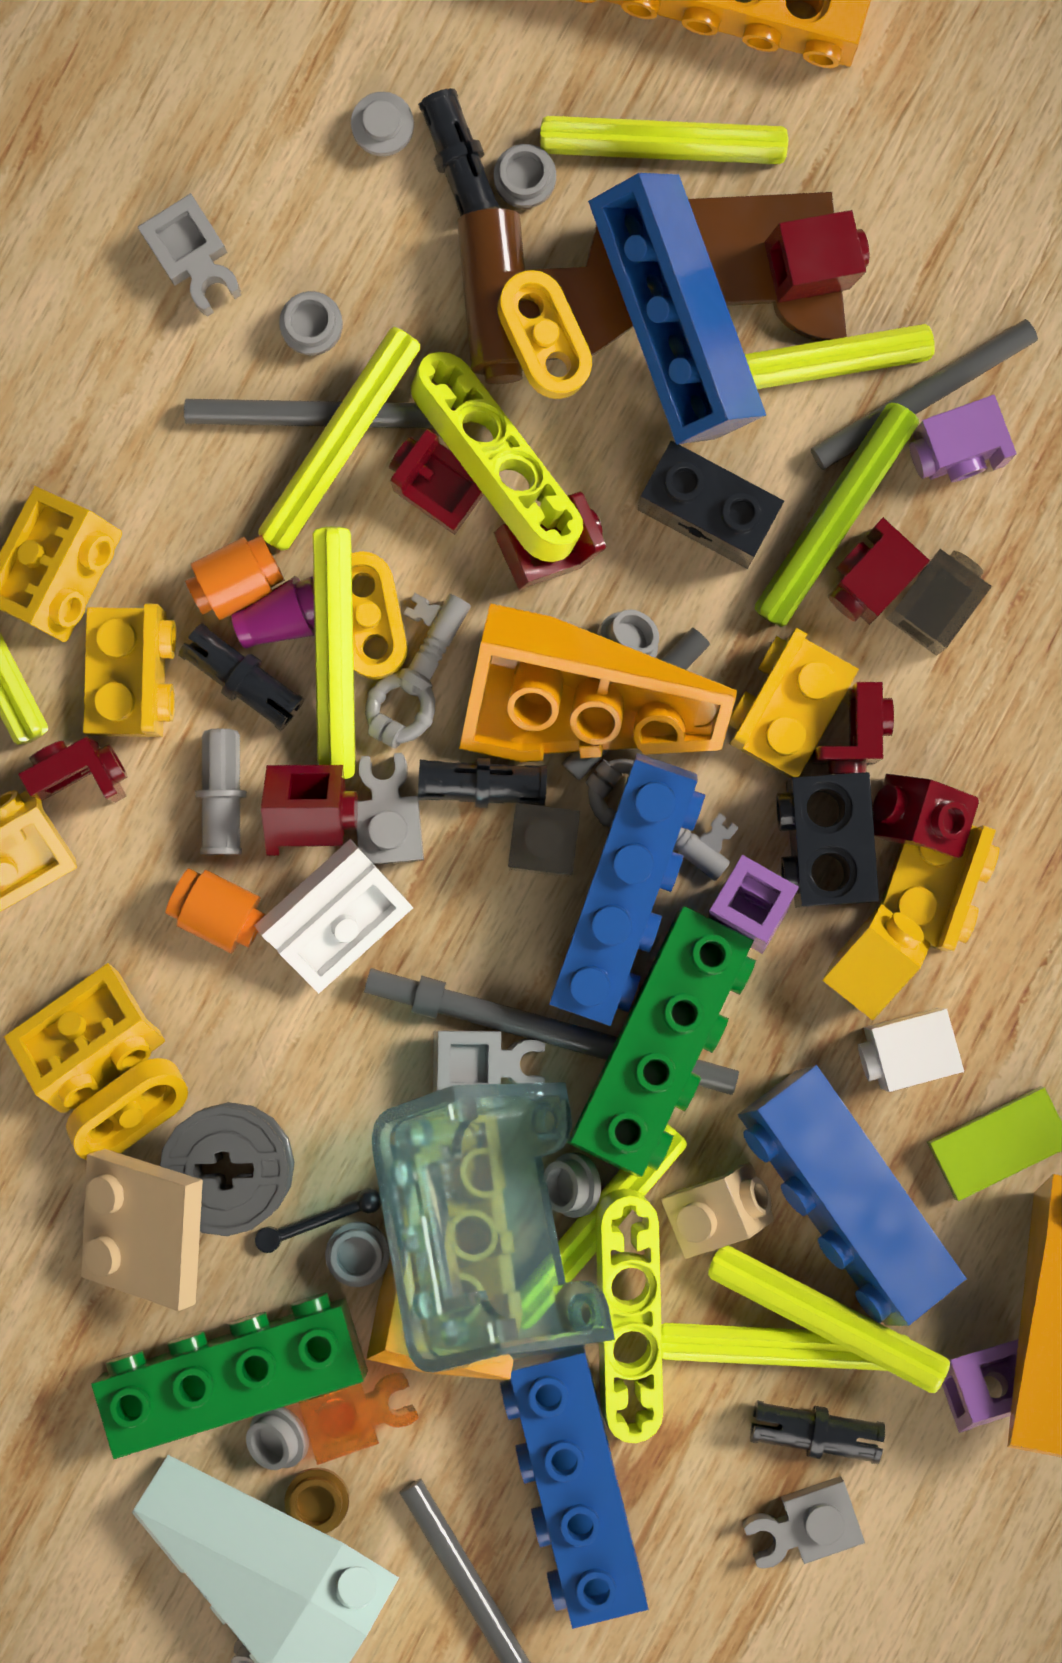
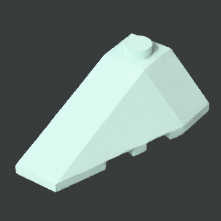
M167 1455L132 1511L133 1515L178 1570L190 1578L211 1604L210 1609L222 1624L226 1623L251 1653L249 1657L254 1663H350L399 1579L393 1573L343 1542L170 1455Z

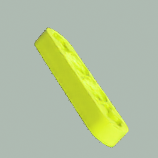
M446 352L430 353L424 357L411 384V395L416 405L524 549L533 557L542 561L556 562L566 558L571 553L583 530V519L578 509L471 368L461 358ZM432 379H433L438 385H435L434 383H432V382H431ZM475 422L485 426L491 432L493 440L478 442L470 438L465 433L463 424ZM513 470L520 473L526 478L529 489L518 491L507 487L502 482L499 472ZM536 501L541 502L540 507L537 505ZM543 524L547 529L557 527L562 533L559 534L555 529L545 531L540 525Z
M623 1188L612 1191L605 1196L597 1207L596 1213L600 1408L604 1421L615 1437L624 1442L639 1443L648 1440L656 1434L663 1418L659 1221L656 1210L644 1195L635 1190ZM631 1205L633 1211L638 1216L643 1217L642 1222H636L631 1226V1244L637 1252L645 1249L644 1255L624 1252L623 1233L616 1225L611 1224L612 1219L622 1217L623 1207ZM612 1250L621 1252L612 1256L610 1254ZM627 1268H637L644 1272L646 1279L645 1287L640 1295L631 1300H620L613 1296L611 1289L612 1281L617 1273ZM636 1331L645 1335L647 1347L640 1359L632 1363H623L614 1358V1344L622 1334ZM647 1376H648V1379H647V1380H642V1379H641V1378H644V1377H647ZM615 1377L634 1380L636 1397L641 1405L647 1408L636 1413L634 1423L627 1424L622 1414L617 1413V1410L627 1408L628 1388L622 1379L614 1381Z

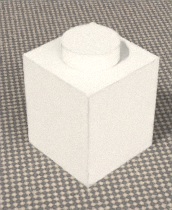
M933 1008L863 1027L867 1042L858 1044L861 1063L868 1081L878 1079L880 1089L891 1092L964 1072L947 1009Z

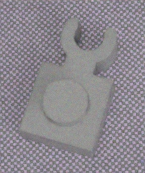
M191 193L138 226L139 231L174 286L191 277L190 293L192 299L204 315L209 316L214 313L207 298H205L206 290L210 285L215 283L224 284L234 299L241 296L240 286L234 274L228 268L213 263L225 255L227 250Z
M394 753L395 772L386 780H380L373 776L372 762L369 756H362L359 762L360 777L363 783L372 790V800L358 801V848L374 865L424 860L418 796L400 797L399 788L402 787L408 776V764L402 753Z
M434 1031L433 1095L500 1096L501 1077H507L513 1084L520 1087H541L545 1085V1077L536 1075L526 1076L520 1069V1060L527 1052H544L545 1044L537 1040L522 1039L511 1044L507 1050H501L500 1031Z
M841 1476L781 1496L787 1515L775 1518L770 1514L757 1513L749 1516L742 1522L746 1535L767 1531L774 1536L773 1543L768 1549L753 1554L758 1568H770L779 1564L786 1556L787 1550L797 1546L804 1564L865 1543L846 1485Z

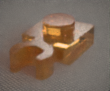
M391 1373L384 1376L377 1382L373 1391L365 1394L362 1384L358 1383L298 1402L317 1465L379 1444L374 1428L376 1425L386 1423L389 1426L400 1428L411 1425L419 1418L413 1404L400 1409H392L388 1406L389 1398L394 1392L410 1387L404 1373Z

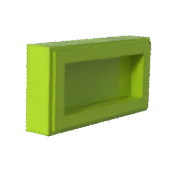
M1040 1086L927 1141L954 1199L961 1201L1061 1152L1062 1121L1046 1088Z

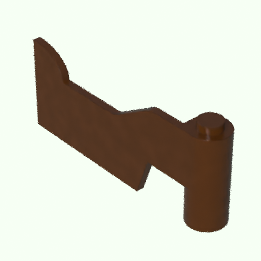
M832 192L688 199L727 306L773 303L775 313L780 321L790 330L801 336L817 341L847 337L842 291L778 303L764 243L779 223L834 213ZM498 208L469 212L459 217L457 224L471 370L476 374L484 375L485 382L488 384L514 383L523 379V369L500 322L497 307L501 292L509 279L520 272L528 271L525 270L520 214L514 210ZM595 225L585 267L532 269L548 274L559 284L589 347L591 356L633 328L597 225ZM524 300L518 303L519 311L523 316L527 318L540 316V309L535 302ZM550 358L548 360H557L558 358Z

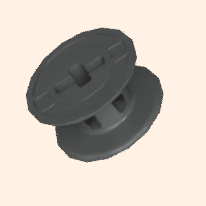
M231 1102L207 1107L195 1112L175 1127L162 1149L160 1162L161 1167L203 1180L200 1232L220 1236H230L250 1231L271 1216L280 1207L291 1188L295 1164L289 1138L273 1117L252 1105ZM223 1151L229 1152V1158L232 1163H253L254 1172L239 1173L232 1178L233 1185L226 1184L225 1175L222 1173L203 1174L202 1164H212L223 1159Z

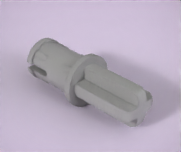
M209 729L204 731L202 735V790L195 791V797L202 798L201 855L242 854V848H240V798H246L247 791L240 790V735L238 731L233 729Z

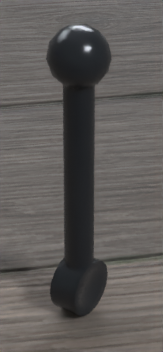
M367 1188L362 1190L355 1200L279 1229L272 1226L264 1227L256 1234L255 1244L260 1251L271 1253L279 1248L282 1241L359 1211L368 1214L376 1212L382 1203L381 1196L375 1189Z

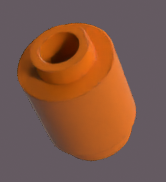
M260 535L250 541H247L244 536L191 563L195 576L186 580L185 583L202 615L213 610L218 619L222 620L271 593V587L285 581L264 538Z
M190 868L184 872L178 881L165 911L167 915L177 919V927L231 954L236 950L239 943L247 948L252 945L259 933L254 925L266 915L257 910L261 899L260 896L208 870H204L200 874Z

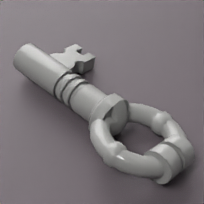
M414 593L411 598L416 603L414 610L406 607L403 614L417 622L424 620V623L430 628L427 633L428 636L424 638L423 645H420L419 652H416L408 668L401 669L400 672L381 679L368 692L365 711L369 725L368 734L392 748H397L402 743L415 740L433 723L435 697L430 679L439 665V660H442L443 653L445 654L447 651L446 647H449L471 608L469 603L455 595L449 594L441 607L437 604L429 605L430 602L426 598ZM398 687H401L410 695L418 696L420 700V712L416 714L415 721L408 727L380 713V706L385 701L386 694Z
M624 758L610 762L603 759L596 768L597 774L593 772L585 782L589 786V804L594 815L603 826L611 827L616 813L614 809L608 808L604 800L613 789L609 783L616 785L623 774L629 775L634 762L632 759ZM721 813L712 821V830L705 832L701 837L694 833L692 834L690 830L681 828L674 846V850L677 849L679 854L684 855V858L714 881L722 875L730 864V861L719 853L722 849V841L724 839L730 840L738 830V826L733 822L728 828L722 825L726 817Z

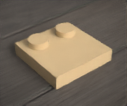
M107 1149L87 1154L81 1277L176 1311L195 1305L203 1180Z

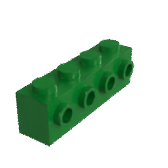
M685 906L676 913L567 1141L568 1144L636 1177H642L647 1166L656 1171L658 1170L674 1136L664 1131L675 1107L684 1112L686 1111L700 1083L701 1076L692 1071L702 1049L713 1053L727 1026L729 1018L719 1014L730 991L740 995L754 969L756 960L747 956L754 940Z
M327 1293L313 1295L290 1304L293 1314L268 1321L266 1312H260L229 1323L230 1334L207 1340L205 1332L199 1331L169 1341L167 1343L169 1353L145 1360L143 1350H138L106 1361L107 1372L102 1373L91 1383L113 1460L364 1382L368 1369L346 1297L330 1302Z

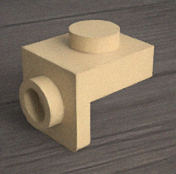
M750 1162L737 1166L725 1175L674 1191L661 1199L685 1259L750 1239L774 1220L769 1190L766 1184L757 1177L754 1167Z

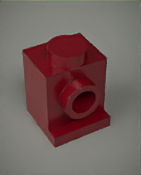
M884 517L866 536L874 546L870 549L861 541L837 566L836 570L844 578L828 595L830 602L843 615L854 622L861 617L870 625L930 561Z
M343 765L266 766L261 802L266 856H279L280 846H342L344 829H357V792L346 791Z

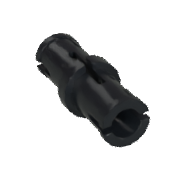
M453 88L443 89L424 97L418 105L424 115L438 153L434 157V162L438 172L445 173L460 212V217L477 210L500 209L481 162V158L485 154L481 142L473 139L458 100L457 91Z
M203 623L198 625L188 638L193 642L190 645L184 643L179 651V657L188 660L223 686L221 691L223 695L231 701L238 697L273 723L280 731L293 719L292 711H298L304 702V698L301 695L295 694L261 669L262 661L253 654H248L245 657L211 632Z
M477 757L476 763H452L420 759L418 800L420 801L454 800L459 802H475V808H488V803H520L524 805L545 806L547 765L516 766L490 764V758Z
M759 1400L755 1402L752 1416L756 1417V1420L778 1423V1426L774 1427L751 1422L750 1442L752 1443L762 1442L806 1450L807 1457L821 1459L823 1453L870 1461L871 1464L877 1465L881 1460L883 1448H879L877 1444L856 1440L863 1438L884 1442V1422L877 1421L875 1423L829 1415L828 1408L813 1406L810 1412L767 1404Z

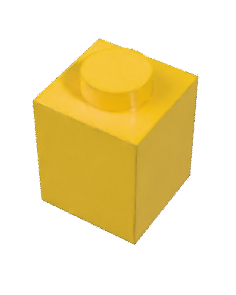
M880 904L835 955L822 981L873 1021L921 968L931 943L924 938L923 931L911 918L899 912L892 913L884 905Z

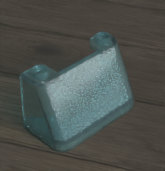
M565 1082L452 1085L389 1108L379 1115L374 1124L372 1151L405 1343L409 1357L415 1366L424 1372L434 1373L588 1347L615 1340L609 1306L601 1289L590 1281L565 1282L544 1174L542 1157L562 1149L571 1133L572 1116Z

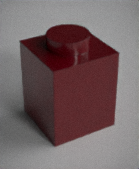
M853 210L779 223L764 242L778 303L850 290L867 272L866 267L869 264L870 258L869 244L865 232L862 229L856 228Z

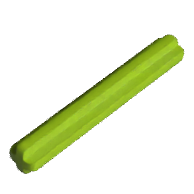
M892 402L886 405L756 602L755 610L761 617L776 626L783 627L787 625L919 425V418L908 408Z

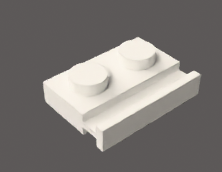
M350 839L254 926L261 936L319 994L410 912L413 907Z

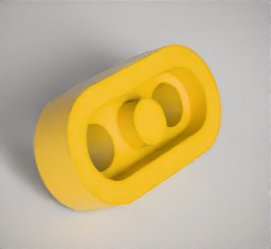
M535 270L523 271L514 275L504 286L498 300L497 310L500 322L532 388L539 394L552 399L570 397L581 389L589 377L592 368V356L561 287L551 276ZM524 300L535 302L540 309V316L536 318L523 316L519 311L518 303ZM550 358L562 360L566 365L567 374L562 377L551 375L546 369V360Z
M370 552L352 553V585L357 578L362 576L370 577L375 581V589L367 597H358L352 592L354 671L368 679H383L396 673L403 665L407 656V640L395 581L388 564L382 558ZM374 637L382 638L388 644L386 654L379 659H371L364 652L365 644Z
M154 1058L136 1064L81 1103L70 1114L66 1123V1131L75 1152L84 1160H87V1154L103 1149L122 1153L174 1116L187 1100L188 1087L178 1067L170 1060Z

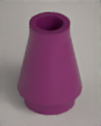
M294 576L260 600L232 614L235 633L245 649L259 644L315 636L313 576L301 581L297 576Z

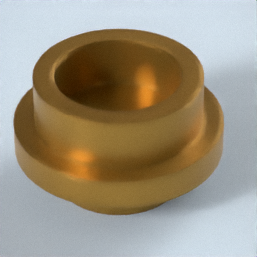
M325 1468L304 1470L294 1477L287 1488L284 1500L285 1511L287 1515L323 1533H328L337 1528L347 1514L349 1508L347 1486L341 1477L331 1470Z

